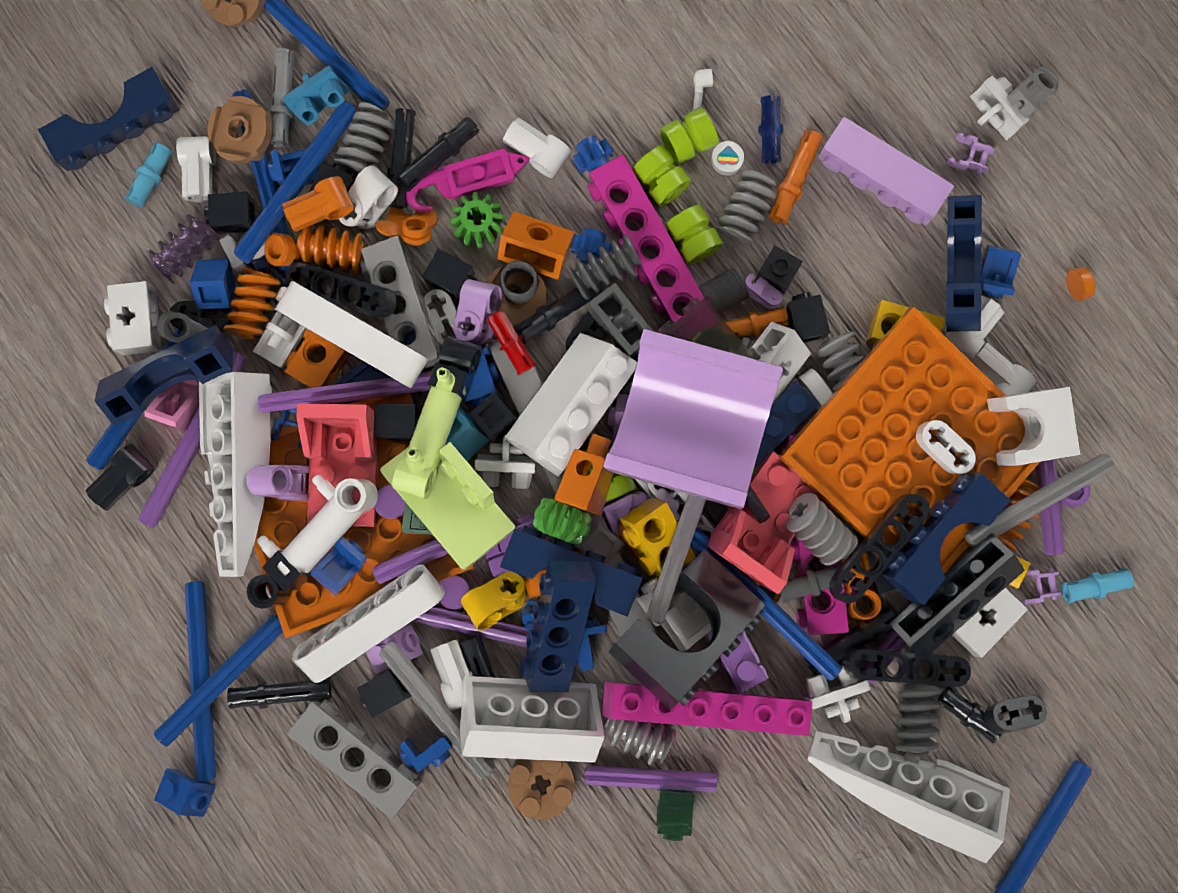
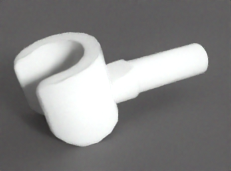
M700 69L695 73L693 79L695 88L693 110L701 107L703 88L713 86L712 69Z

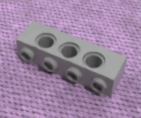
M394 236L361 249L364 260L360 263L365 277L371 279L373 284L392 290L396 296V304L400 301H406V308L401 314L393 312L390 316L383 317L384 320L380 321L382 332L405 345L404 338L406 334L410 331H416L415 341L405 346L428 359L422 372L433 368L435 363H438L441 348L406 243L398 236ZM391 271H396L395 280L390 284H385L386 275ZM371 297L373 303L382 306L383 300H380L378 297Z
M328 700L311 702L286 735L390 819H393L422 783L417 779L419 775L417 771L413 768H408L404 762L399 765L390 757L392 752L385 745L378 741L373 744L364 736L366 731L359 724L352 720L349 723L338 716L340 710ZM326 726H331L337 730L338 740L335 744L328 743L324 739L323 731ZM352 747H357L363 751L365 756L363 764H354L350 760L349 751ZM382 768L390 773L391 782L389 785H381L376 781L375 772L377 769Z

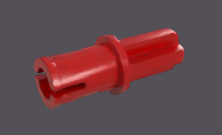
M497 311L489 316L487 322L501 344L499 349L500 351H505L517 372L516 374L519 376L534 368L536 363L532 360L521 341L523 336H518L505 312Z

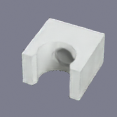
M1070 387L987 399L989 411H1014L1023 419L1025 425V436L1018 447L996 453L997 466H1017L1080 455Z

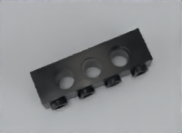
M991 532L944 574L946 579L924 605L915 602L911 603L889 625L923 661L1022 574L1025 569L1016 555Z

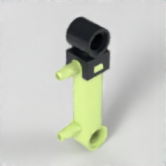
M450 336L443 342L438 363H435L428 382L430 391L406 455L399 461L392 481L393 489L423 499H427L430 496L437 477V466L441 458L439 450L447 442L461 402L465 403L472 385L471 378L476 373L481 359V346Z

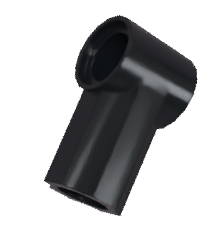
M128 444L121 448L111 458L109 463L111 466L85 490L88 497L103 510L108 511L132 487L135 488L144 483L155 471V467L133 444Z

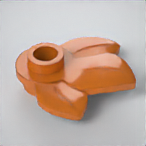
M391 207L387 220L375 222V227L383 235L389 237L398 236L409 245L420 246L431 239V229L437 224V215L433 209L427 213L416 211L414 215Z

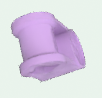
M471 279L464 282L460 291V301L453 323V331L458 339L476 345H485L491 340L493 330L488 324L487 318L500 309L503 292L499 285Z
M300 465L254 466L247 474V486L249 491L256 496L274 497L279 500L308 501V495L305 494L306 474L309 473L310 467Z

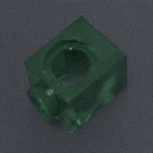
M658 789L656 831L657 834H663V839L682 841L683 836L692 835L693 791Z

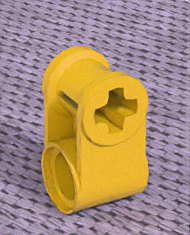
M505 572L486 584L467 592L462 597L460 603L476 629L482 631L490 628L499 620L519 610L526 601L525 583L519 574ZM507 589H510L512 592H516V593L511 595V593H510L509 591H506V590H507Z

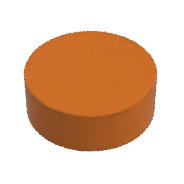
M274 233L268 237L265 243V256L271 265L289 266L294 261L296 245L290 235Z
M1078 267L1068 271L1066 284L1071 296L1077 301L1091 298L1095 293V280L1092 273L1085 267Z

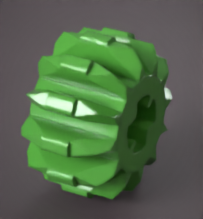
M473 192V201L469 202L465 196H462L460 200L463 207L453 206L452 211L456 217L450 219V224L453 227H457L454 235L456 238L464 237V244L466 246H470L475 239L477 247L483 248V239H487L490 244H494L495 239L492 233L502 235L503 228L499 224L506 220L505 215L499 213L502 209L499 202L491 204V195L486 194L481 201L478 192ZM481 215V225H474V216Z
M543 498L540 505L536 508L535 518L532 523L536 530L579 545L583 544L585 537L589 534L592 517L589 513L551 498Z

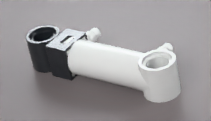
M316 475L312 479V482L328 502L284 550H280L265 535L257 539V543L262 548V551L270 559L262 567L268 574L255 576L247 585V598L253 606L264 609L283 605L291 597L292 590L300 589L311 577L310 574L313 567L364 512L374 508L378 500V491L372 482L365 479L349 478L341 481L335 488L321 475ZM356 487L361 493L360 501L357 504L352 500V492ZM268 583L271 584L273 588V595L271 598L268 597L266 593V586Z

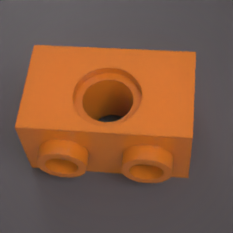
M513 211L501 235L497 259L507 263L514 261L529 263L535 272L558 280L569 257L575 232Z
M306 328L303 334L305 340L298 350L294 349L288 356L285 363L287 368L284 372L309 388L330 386L351 354ZM318 348H325L326 356L324 360L314 363L312 361L313 352Z

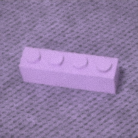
M846 117L842 118L818 157L830 171L843 173L850 178V182L857 188L870 190L877 195V199L884 205L897 207L905 212L904 215L908 220L916 224L922 223L925 226L934 218L954 187L950 182Z

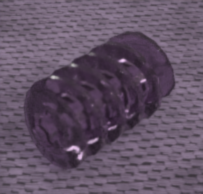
M191 214L186 215L190 224L189 227L180 222L177 224L180 232L179 236L170 231L167 233L170 244L161 240L157 242L161 250L160 253L151 249L148 251L154 266L173 284H175L172 273L180 277L185 275L182 264L189 268L194 267L191 255L202 259L204 256L200 247L211 251L213 246L210 238L217 241L220 240L217 234L200 217L197 218Z

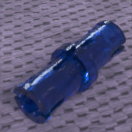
M771 95L760 98L761 125L758 127V134L762 138L761 162L765 164L769 163V159H771V164L782 161L781 135L784 133V125L780 123L781 97L777 95L773 96V101H771Z

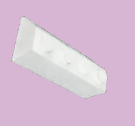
M580 333L504 439L559 477L568 465L573 450L581 447L635 371L637 362L614 345Z
M465 676L460 720L462 756L575 762L596 761L605 737L596 684L571 682L569 692H529L526 679Z

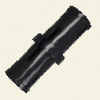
M950 686L946 687L945 691H942L937 700L942 703L941 706L961 720L960 724L966 728L970 726L991 743H995L997 741L996 738L999 739L1002 734L993 733L987 727L984 721L985 712L981 710V705L977 702L971 703Z

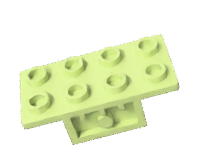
M449 442L439 450L441 458L437 466V477L427 499L398 490L396 492L462 570H466L514 531L515 525L495 503L493 491ZM408 447L380 469L381 474L391 486L399 461L405 457Z

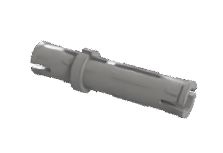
M286 48L274 50L271 105L267 108V111L272 116V137L269 145L273 144L274 147L288 146L290 119L293 118V112L284 103L282 98L292 91L295 57L294 51H289Z

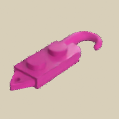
M503 148L443 166V169L433 171L410 192H406L407 202L415 211L427 213L432 211V206H423L416 199L417 192L422 188L436 184L438 191L443 197L456 200L462 196L473 195V192L479 193L515 182L514 177L529 163L530 158L506 152V149Z

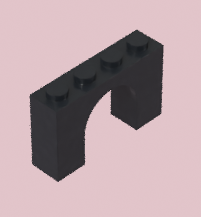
M705 549L681 573L677 585L703 608L709 618L711 638L707 648L694 653L677 651L665 644L638 618L609 651L618 662L669 710L678 702L685 706L698 691L693 687L700 678L706 682L720 667L715 662L723 653L728 657L740 645L741 642L737 639L738 635L743 630L749 634L762 620L758 613L764 608L765 604Z

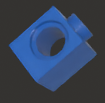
M229 259L197 260L190 280L197 309L230 308L236 284Z

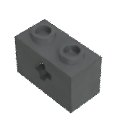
M615 283L588 303L589 313L616 347L632 359L639 355L643 329L653 330Z

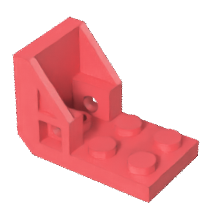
M297 404L296 418L304 457L310 459L307 524L328 502L312 482L316 475H321L335 488L341 481L349 478L369 480L377 488L379 440L374 438L375 412L367 405ZM357 487L352 492V500L355 504L361 498V493ZM375 508L364 512L351 527L376 528Z
M769 451L752 475L750 486L770 514V518L763 523H758L746 503L742 509L730 507L712 532L707 546L757 583L779 595L787 584L795 549L789 545L795 536V532L789 531L786 526L790 516L789 508L798 496L805 493H813L817 495L819 500L821 497L790 469L776 453Z

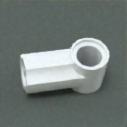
M519 117L511 123L503 138V142L521 155L528 156L530 164L549 178L554 177L571 153V149L563 141L553 135H544Z
M208 136L179 137L176 150L179 164L182 166V198L187 201L207 202L208 194H212V165L216 164V149L213 143L209 141Z
M982 295L981 331L948 332L945 337L971 360L985 343L983 339L1005 312L993 299Z
M985 343L970 360L1006 396L1027 393L1037 383L1035 377L1027 369L1009 362L989 343Z
M456 639L430 649L442 681L440 684L442 694L451 712L462 708L465 676H473L472 671L470 672L459 641Z

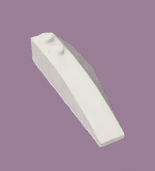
M231 372L225 373L204 384L199 382L201 454L207 455L210 470L205 471L204 475L206 485H212L214 496L213 501L209 503L210 516L218 524V530L214 532L213 537L219 577L244 576L256 539L265 496L253 495L248 489L246 479L252 467L269 465L272 420L270 412H260L258 405L259 395L272 393L269 374Z
M818 731L815 732L807 760L835 783L888 818L929 839L984 863L988 862L1004 842L1010 795L1009 788L947 761L936 759L932 763L920 760L917 754L906 752L902 756L889 753L887 747L875 745L873 748L863 747L859 745L857 740Z

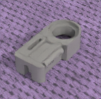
M1040 67L1011 92L1007 99L1013 106L1016 104L1020 108L1018 110L1019 113L1027 118L1039 108L1038 105H1042L1059 89V79L1050 69Z

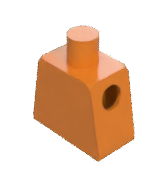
M592 434L586 452L578 449L573 450L554 500L599 516L602 515L614 474L604 468L612 440ZM593 467L592 472L589 474L590 468Z

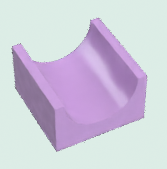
M643 329L630 394L615 441L610 452L607 453L604 468L613 473L742 509L783 367Z

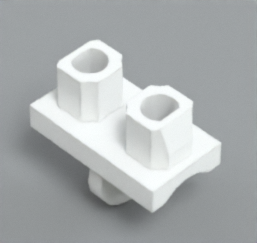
M992 75L970 98L984 114L977 123L982 127L990 122L1007 141L1030 119L1023 117L1018 111L1020 108L1016 104L1013 106L1008 101L1007 96L1012 91V85L1006 77L995 79Z
M277 311L272 321L267 324V329L253 352L283 369L288 356L302 339L306 327Z
M506 434L503 437V444H490V453L502 454L478 453V458L475 460V471H479V476L488 487H499L500 472H512V487L516 489H529L537 462L528 455H511L523 454V452L504 439Z
M841 666L842 670L837 676L840 685L829 689L826 678L822 673L805 678L809 695L805 697V700L812 701V709L835 702L834 706L825 708L827 718L839 715L843 723L851 721L849 711L860 708L857 698L846 702L844 699L870 690L867 680L850 677L845 672L843 666Z

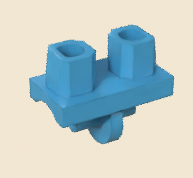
M328 65L313 77L307 72L302 76L304 83L282 98L284 103L300 121L310 126L318 120L319 112L328 106L336 108L344 102V95L350 91L333 68Z

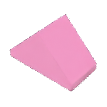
M186 380L169 387L160 393L145 410V417L186 431L199 408V382Z

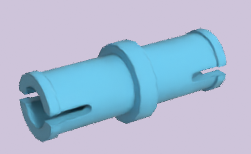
M156 142L153 143V147L143 166H138L136 169L137 177L124 197L127 202L142 209L145 207V203L154 186L160 184L162 180L160 175L173 154L169 148Z
M1127 568L1105 574L1096 572L1089 574L1088 578L1062 583L1061 592L1068 604L1091 597L1101 599L1105 598L1107 593L1133 588L1134 580L1130 570H1127Z

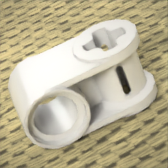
M375 166L364 168L348 191L354 210L347 216L339 218L340 222L345 226H357L361 229L373 228L375 222L379 220L388 205L396 198L398 187Z

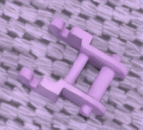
M957 133L955 139L969 145L971 151L967 161L959 160L955 162V158L950 157L947 164L962 171L969 168L977 171L978 174L987 173L989 168L985 165L989 154H994L995 149L990 144L985 145L977 142L978 137L972 135L963 137V133ZM975 151L982 152L979 163L972 161Z
M748 275L745 284L749 291V298L759 302L767 309H776L783 300L782 293L762 277L755 284H752L751 281L754 279V275Z
M1052 568L1047 569L1048 573L1042 574L1039 573V570L1027 571L1025 576L1031 575L1032 578H1036L1038 594L1033 599L1020 600L1023 605L1044 602V597L1051 596L1052 600H1058L1057 596L1063 595L1062 592H1057L1055 576L1059 575V572H1053ZM1041 577H1048L1050 593L1043 594Z

